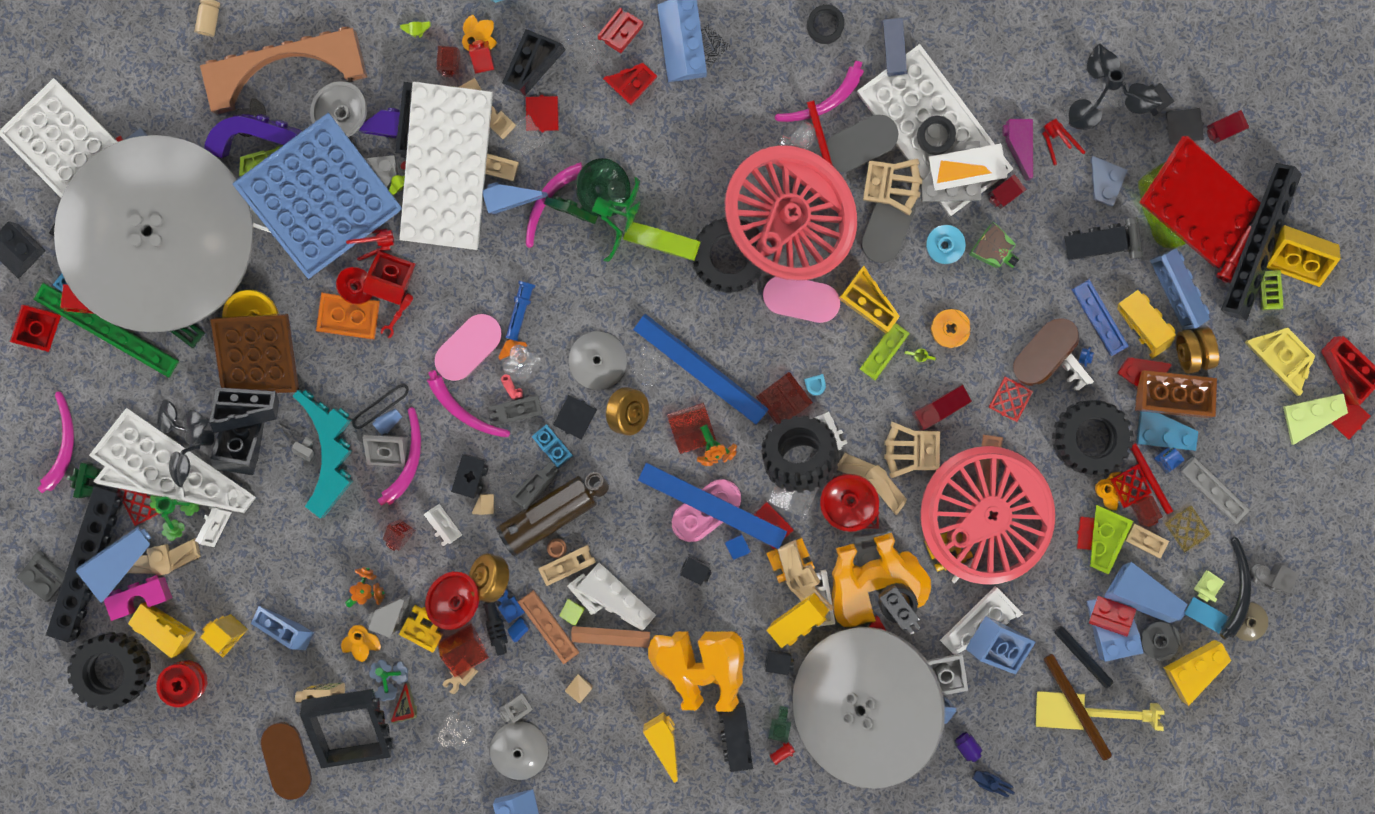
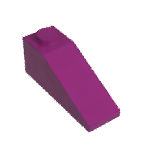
M1009 119L1006 125H1003L1002 135L1003 137L1006 136V143L1025 181H1029L1033 178V119Z

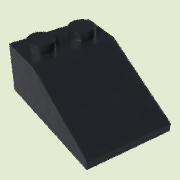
M264 422L219 432L210 457L214 469L253 475L259 458Z

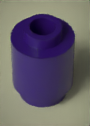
M964 732L954 740L956 747L967 762H975L981 758L982 755L980 753L983 750L971 734L969 735L968 732Z

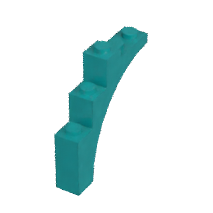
M297 390L293 397L311 417L318 432L321 445L322 465L319 480L311 498L305 505L308 510L321 519L327 515L353 482L350 479L351 475L346 470H339V467L353 450L349 448L350 444L346 440L338 439L352 420L349 418L350 414L344 409L333 408L329 412L330 408L323 402L317 403L313 399L314 395L308 390Z

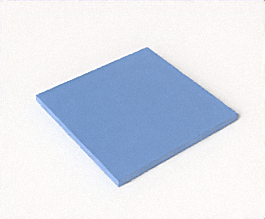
M329 112L232 183L308 279L357 244H347V240L365 238L402 210L400 204Z

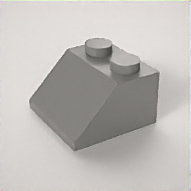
M407 594L371 612L367 622L370 624L368 630L389 638L395 635L399 630L411 596Z

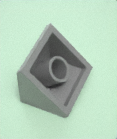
M363 435L367 465L405 467L408 437Z
M962 653L927 660L937 676L943 695L968 691Z

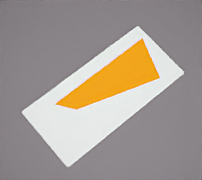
M1002 144L929 157L935 191L1007 178Z

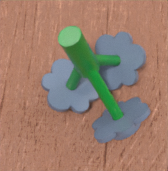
M381 659L371 665L372 669L369 672V676L377 682H383V686L378 687V691L375 692L376 698H380L381 701L393 700L396 698L398 689L393 684H387V680L392 676V679L397 681L399 685L408 680V668L400 661L393 667L394 672H389L391 671V666Z

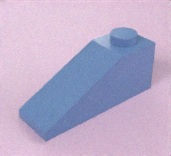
M498 182L487 185L488 188L483 190L488 213L491 214L500 213L548 197L546 192L501 185Z
M261 606L258 607L251 622L252 625L289 649L306 650L314 633L303 625Z

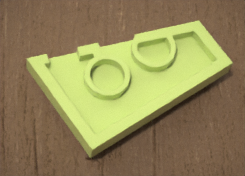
M1344 394L1283 407L1292 445L1348 413Z

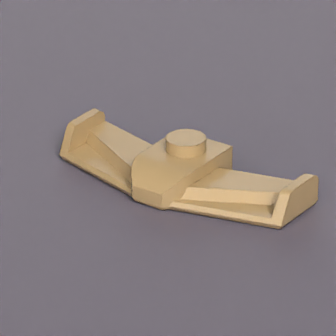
M844 453L839 460L838 471L846 474H857L869 480L895 515L899 513L907 499L888 477L884 469L847 453Z
M194 538L170 551L168 544L147 548V555H141L127 573L156 574L158 576L169 574L171 571L201 557L198 542Z
M796 540L780 547L778 553L787 580L786 583L791 592L801 601L815 593L829 611H832L834 607L814 587L820 583V580L812 566L809 565L803 568Z

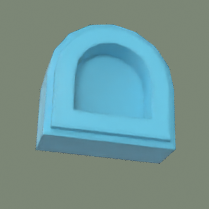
M823 374L804 379L806 389L811 395H820L825 391L826 383Z

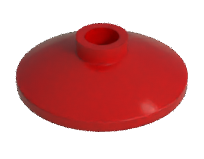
M349 267L339 273L336 279V288L339 295L345 301L351 304H364L372 298V295L363 292L367 272L358 267Z

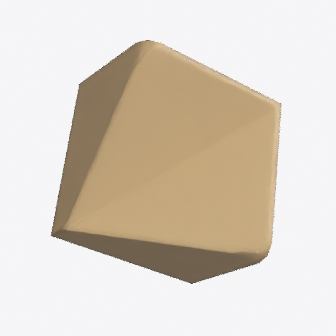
M480 494L472 514H494V495Z
M578 674L566 688L565 692L578 703H581L593 686Z

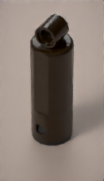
M598 472L588 474L585 481L580 476H576L530 505L527 510H522L496 527L497 533L505 547L515 557L595 507L597 502L594 496L601 497L605 495L609 490V484ZM600 481V484L597 487H594V484Z

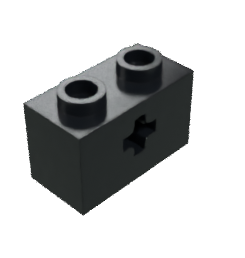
M462 454L451 492L473 499L480 495L483 489L481 479L482 476L486 477L489 465H486L487 460ZM473 472V476L476 478L469 481L467 474Z
M688 554L680 570V576L701 586L703 581L708 582L712 573L709 563Z

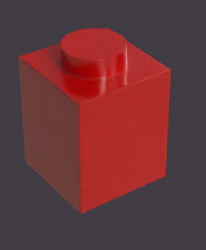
M477 40L470 44L469 53L475 74L494 70V61L489 41Z

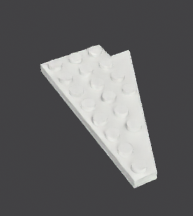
M127 408L89 454V456L105 466L93 481L99 485L159 497L166 496L170 499L245 513L256 498L190 451L185 453L190 461L188 477L183 483V487L177 486L171 478L169 462L174 452L180 453L185 448Z

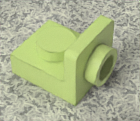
M1206 570L1194 588L1199 593L1197 597L1205 602L1209 600L1216 602L1217 598L1215 596L1224 584V581Z

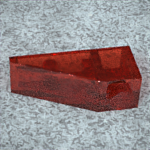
M399 519L388 524L383 540L386 541L385 545L393 551H399L405 546L416 530Z

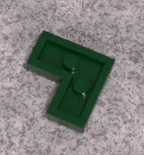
M555 196L554 199L546 197L544 202L546 206L570 214L588 223L595 224L598 218L591 214L592 210L583 206L578 208V203L568 199L566 201L558 196Z

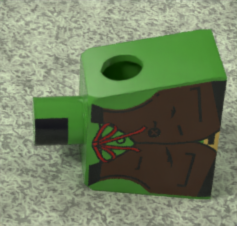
M994 222L988 226L969 253L970 256L995 268H999L1003 262L1013 268L1019 261V258L1011 253L1016 244Z

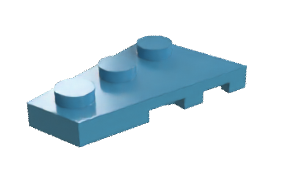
M1140 411L1136 444L1196 451L1198 431L1160 413Z

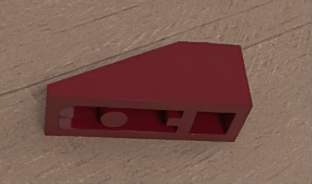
M962 384L911 413L920 429L925 430L971 403L972 400Z

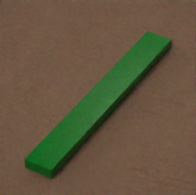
M42 283L33 300L166 377H171L179 360L124 328L100 318L96 314L64 311L60 308L62 293L48 284Z

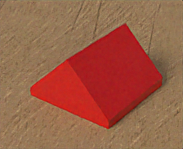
M22 304L10 342L49 352L61 315L35 306Z

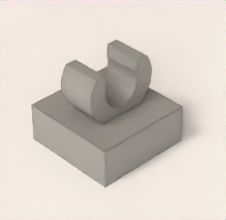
M305 437L302 444L295 441L292 446L293 454L311 462L314 457L313 450H311L314 444L312 443L313 440Z

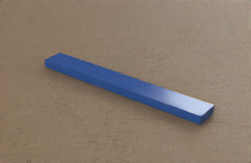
M647 314L642 316L633 329L757 425L769 410Z
M648 463L645 464L638 481L777 549L780 548L787 531Z

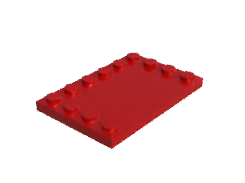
M1182 136L1139 202L1215 268L1221 267L1261 204L1257 198L1188 136Z

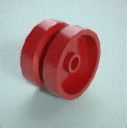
M190 660L179 661L165 668L159 674L156 682L157 693L160 699L167 705L184 707L199 699L205 692L208 684L207 675L203 667L197 662Z

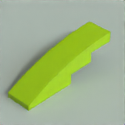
M635 222L632 223L623 237L625 241L693 261L700 242Z

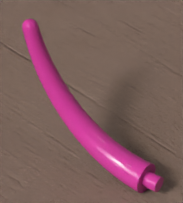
M855 61L854 66L849 67L847 75L839 88L829 98L816 105L819 116L840 105L854 91L860 82V77L864 73L861 69L862 62ZM809 109L775 115V120L779 122L801 121L811 118Z
M580 162L574 166L567 167L555 175L542 189V192H546L548 197L551 198L566 184L584 178V173L591 172L590 165L582 166ZM546 197L536 200L532 208L526 233V246L528 248L533 247L537 223L546 206L544 205Z
M436 370L428 372L430 378L427 382L432 392L454 417L481 432L500 437L510 436L509 430L489 425L468 413L450 394L442 375H437Z
M60 391L55 393V398L62 420V442L54 465L40 480L41 485L37 489L41 493H44L46 490L52 491L59 484L69 467L73 453L74 428L72 417L65 397Z
M413 407L408 409L411 426L409 456L400 476L390 487L382 492L383 496L378 499L381 506L385 503L391 505L395 499L399 498L406 491L418 467L421 452V433L417 413Z

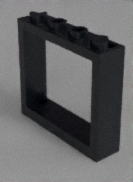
M403 82L395 149V153L401 154V158L407 157L406 141L413 85L410 82Z
M373 689L302 700L300 717L321 769L391 758V749H394L393 737L389 736V725L385 724L384 711L380 710V700L376 698ZM367 708L379 742L330 750L317 716Z

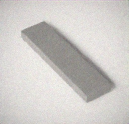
M1191 457L1179 470L1234 524H1238L1250 511L1195 457Z

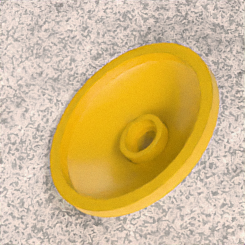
M243 290L235 293L226 301L222 317L251 316L255 314L269 315L279 314L274 302L265 294L256 290Z

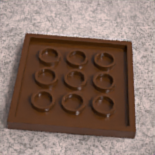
M288 313L215 317L210 319L221 388L276 391V393H290L299 390Z

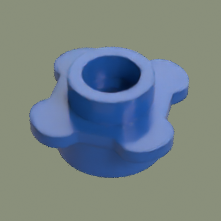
M1091 347L1088 349L1082 348L1079 363L1084 364V367H1087L1088 363H1092L1094 352H1091Z

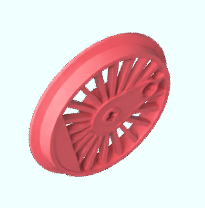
M794 146L765 148L755 152L743 161L734 172L728 184L725 198V213L730 233L741 252L761 270L787 280H809L829 273L848 255L857 231L856 205L844 178L821 156ZM773 164L782 169L783 192ZM766 165L775 192L758 168ZM750 173L754 175L768 196L746 180ZM789 175L795 179L791 193L789 189ZM799 184H801L805 188L800 195H797ZM744 186L764 203L739 194L741 187ZM808 191L814 194V196H812L808 200L804 199V196ZM817 198L825 203L809 207V204ZM738 201L764 211L738 210ZM832 208L838 213V216L811 215L813 212ZM739 216L766 219L741 226ZM810 221L839 223V231H833ZM763 226L761 233L750 240L747 239L743 232ZM812 230L837 239L835 246L832 247ZM808 237L830 253L825 260ZM792 239L803 268H794ZM758 240V242H757V244H756V248H757V250H756V249L752 246V244ZM766 241L770 242L772 247H769ZM801 241L818 264L809 266ZM784 244H786L787 266L778 264ZM773 253H775V254H774V257H773V261H771V260H769V259L766 258V257H768V256H771Z
M982 446L957 453L936 470L927 484L923 495L921 526L928 548L946 570L969 582L999 584L1020 577L1034 567L1044 555L1054 531V500L1044 476L1025 457L1005 448ZM981 459H990L989 493L979 461ZM997 460H1001L1005 470L995 496ZM974 462L983 496L964 469V466ZM957 471L961 473L977 499L973 498L951 480V477ZM1010 474L1014 482L1002 496ZM948 483L968 499L972 505L942 495L946 484ZM1018 486L1021 492L1007 501ZM1024 496L1028 501L1027 503L1010 507ZM939 500H945L967 510L965 513L938 511ZM1032 507L1036 515L1012 514L1014 511ZM989 512H992V513H993V514L991 515V518H992V519H989V518H988V517L990 516V513H989ZM937 516L960 517L953 525L943 528L938 527ZM1012 518L1040 519L1042 522L1041 531L1014 522ZM1012 525L1038 535L1039 537L1035 545L1033 546L1009 526ZM948 531V543L944 544L940 534ZM1006 531L1031 550L1024 558ZM960 532L962 540L958 543L956 541V534ZM1000 534L1018 560V563L1009 567ZM994 536L1003 565V570L993 571ZM988 539L987 572L977 571L980 557ZM979 542L971 567L969 568L962 564L961 561L972 546ZM953 546L963 548L956 558L948 550Z

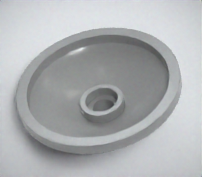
M333 82L324 86L315 95L311 104L310 117L312 124L329 112L347 137H350L361 128L367 115V102L363 93L356 86L348 82Z
M595 331L581 336L573 344L569 353V368L573 377L578 383L589 389L601 390L613 386L621 379L626 370L627 356L623 345L617 338L605 332ZM597 356L601 359L599 364L593 362V359Z
M516 721L515 723L504 725L496 732L490 745V758L494 767L500 774L513 780H524L533 777L544 767L548 757V744L545 736L536 726L527 722ZM520 751L521 756H515L514 752Z

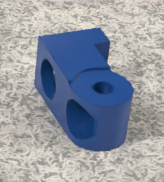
M1168 447L1154 458L1166 474L1184 462V458L1174 447L1172 449Z

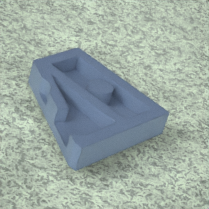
M1092 156L1090 163L1092 164L1093 200L1112 207L1128 170Z

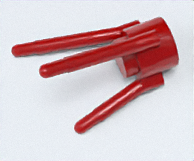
M1057 118L1043 126L1045 132L1042 134L1046 139L1054 166L1057 165L1050 137L1055 139L1060 136L1066 146L1071 149L1072 145L1067 140L1068 138L1082 154L1086 153L1067 132L1062 123H1059Z
M387 228L375 229L371 233L376 234V237L347 240L346 243L377 241L378 246L382 245V247L357 258L358 261L377 254L378 251L391 250L390 246L394 245L392 230L387 231Z

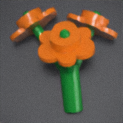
M707 424L700 427L707 445L706 452L704 453L705 456H698L697 462H701V465L712 466L713 463H718V460L721 458L725 463L728 459L732 460L737 453L736 444L733 443L727 449L724 445L714 440Z
M366 567L355 569L354 572L359 574L362 580L350 587L349 591L352 596L345 602L346 606L350 608L357 602L363 605L371 597H374L376 604L380 605L385 597L383 587L376 583L373 585L374 592L370 593L371 586L364 584L366 578L370 580L376 579L377 576L373 574V570Z

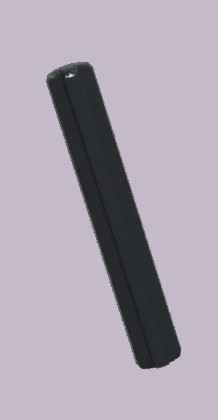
M1062 626L1055 630L1054 633L1092 675L1105 688H1109L1113 684V680Z

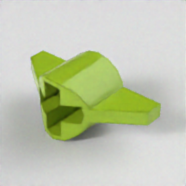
M410 22L400 25V29L415 38L418 35L421 38L423 33L431 26V22Z
M396 175L392 177L389 189L392 195L404 189L405 176Z
M918 349L915 352L905 351V354L912 355L916 362L936 359L935 357L928 356L925 349Z

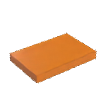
M321 293L316 331L375 340L380 301L369 300L364 304H351L340 295Z

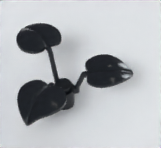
M1099 43L1088 58L1087 71L1095 79L1104 76L1106 79L1105 89L1095 105L1086 99L1075 101L1069 109V124L1071 127L1079 130H1087L1097 126L1103 116L1097 107L1109 89L1117 90L1122 87L1124 95L1127 96L1125 106L1135 114H1144L1162 104V100L1153 89L1145 84L1134 83L1129 87V91H1127L1126 82L1123 81L1125 74L1119 69L1120 61L1118 57Z
M163 400L157 417L159 429L164 433H169L172 427L183 430L186 442L194 444V446L186 448L180 453L174 452L170 458L169 471L171 478L177 486L183 487V483L186 481L190 471V461L185 453L194 449H200V446H211L214 443L215 436L213 431L205 430L210 419L202 416L195 410L187 412L184 418V427L176 425L174 423L177 419L175 406L170 401Z

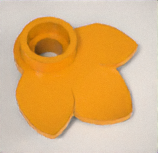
M474 15L469 16L463 25L465 33L462 38L463 47L469 51L470 44L468 41L474 38L475 41H489L490 49L494 48L497 44L496 40L491 37L494 30V22L492 20H481L478 22Z
M1113 472L1107 479H1102L1095 485V492L1099 497L1103 498L1105 507L1110 510H1117L1118 501H1120L1110 479L1122 472ZM1116 482V484H1117V486H1118V488H1119V490H1120L1121 483ZM1124 485L1123 491L1128 493L1129 487ZM1122 494L1124 501H1126L1127 496Z
M355 625L350 628L348 636L342 640L341 649L343 653L352 652L356 660L364 662L369 655V650L378 651L381 649V644L375 634L368 633V630L363 625ZM359 633L361 637H356L355 634Z

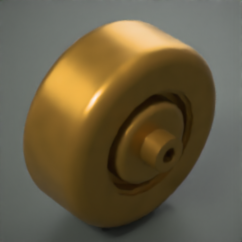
M628 387L616 390L610 397L606 407V420L610 429L616 433L631 436L640 432L645 426L649 416V402L645 394L640 390Z
M483 554L473 563L469 576L478 586L480 601L495 602L504 594L509 582V567L504 558L492 554Z

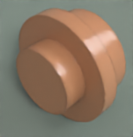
M558 538L551 540L547 546V551L553 558L564 556L567 550L566 543Z

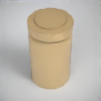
M200 0L195 33L214 37L219 13L218 8H220L219 2L215 0Z

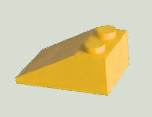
M663 712L644 724L643 733L675 783L678 781L674 735L675 723L670 715L666 716Z

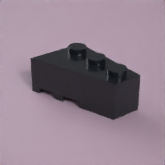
M525 29L502 84L507 89L526 96L566 49L557 41Z
M1116 223L1108 225L1109 229L1101 230L1100 227L1089 228V232L1080 233V230L1068 232L1069 236H1064L1067 259L1075 260L1129 251L1126 227Z
M738 703L731 712L718 711L719 722L724 723V730L721 731L722 743L726 742L727 750H723L724 761L729 762L730 772L753 769L745 703Z

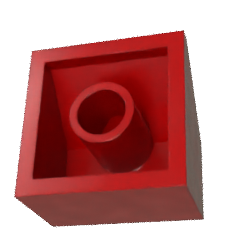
M378 251L366 275L363 292L401 305L416 264Z

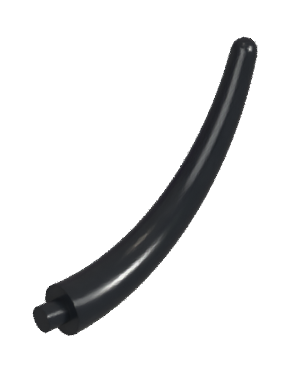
M1232 537L1231 543L1239 568V593L1232 614L1221 626L1223 631L1220 633V636L1224 640L1228 637L1234 638L1242 627L1251 599L1250 570L1246 555L1237 537Z

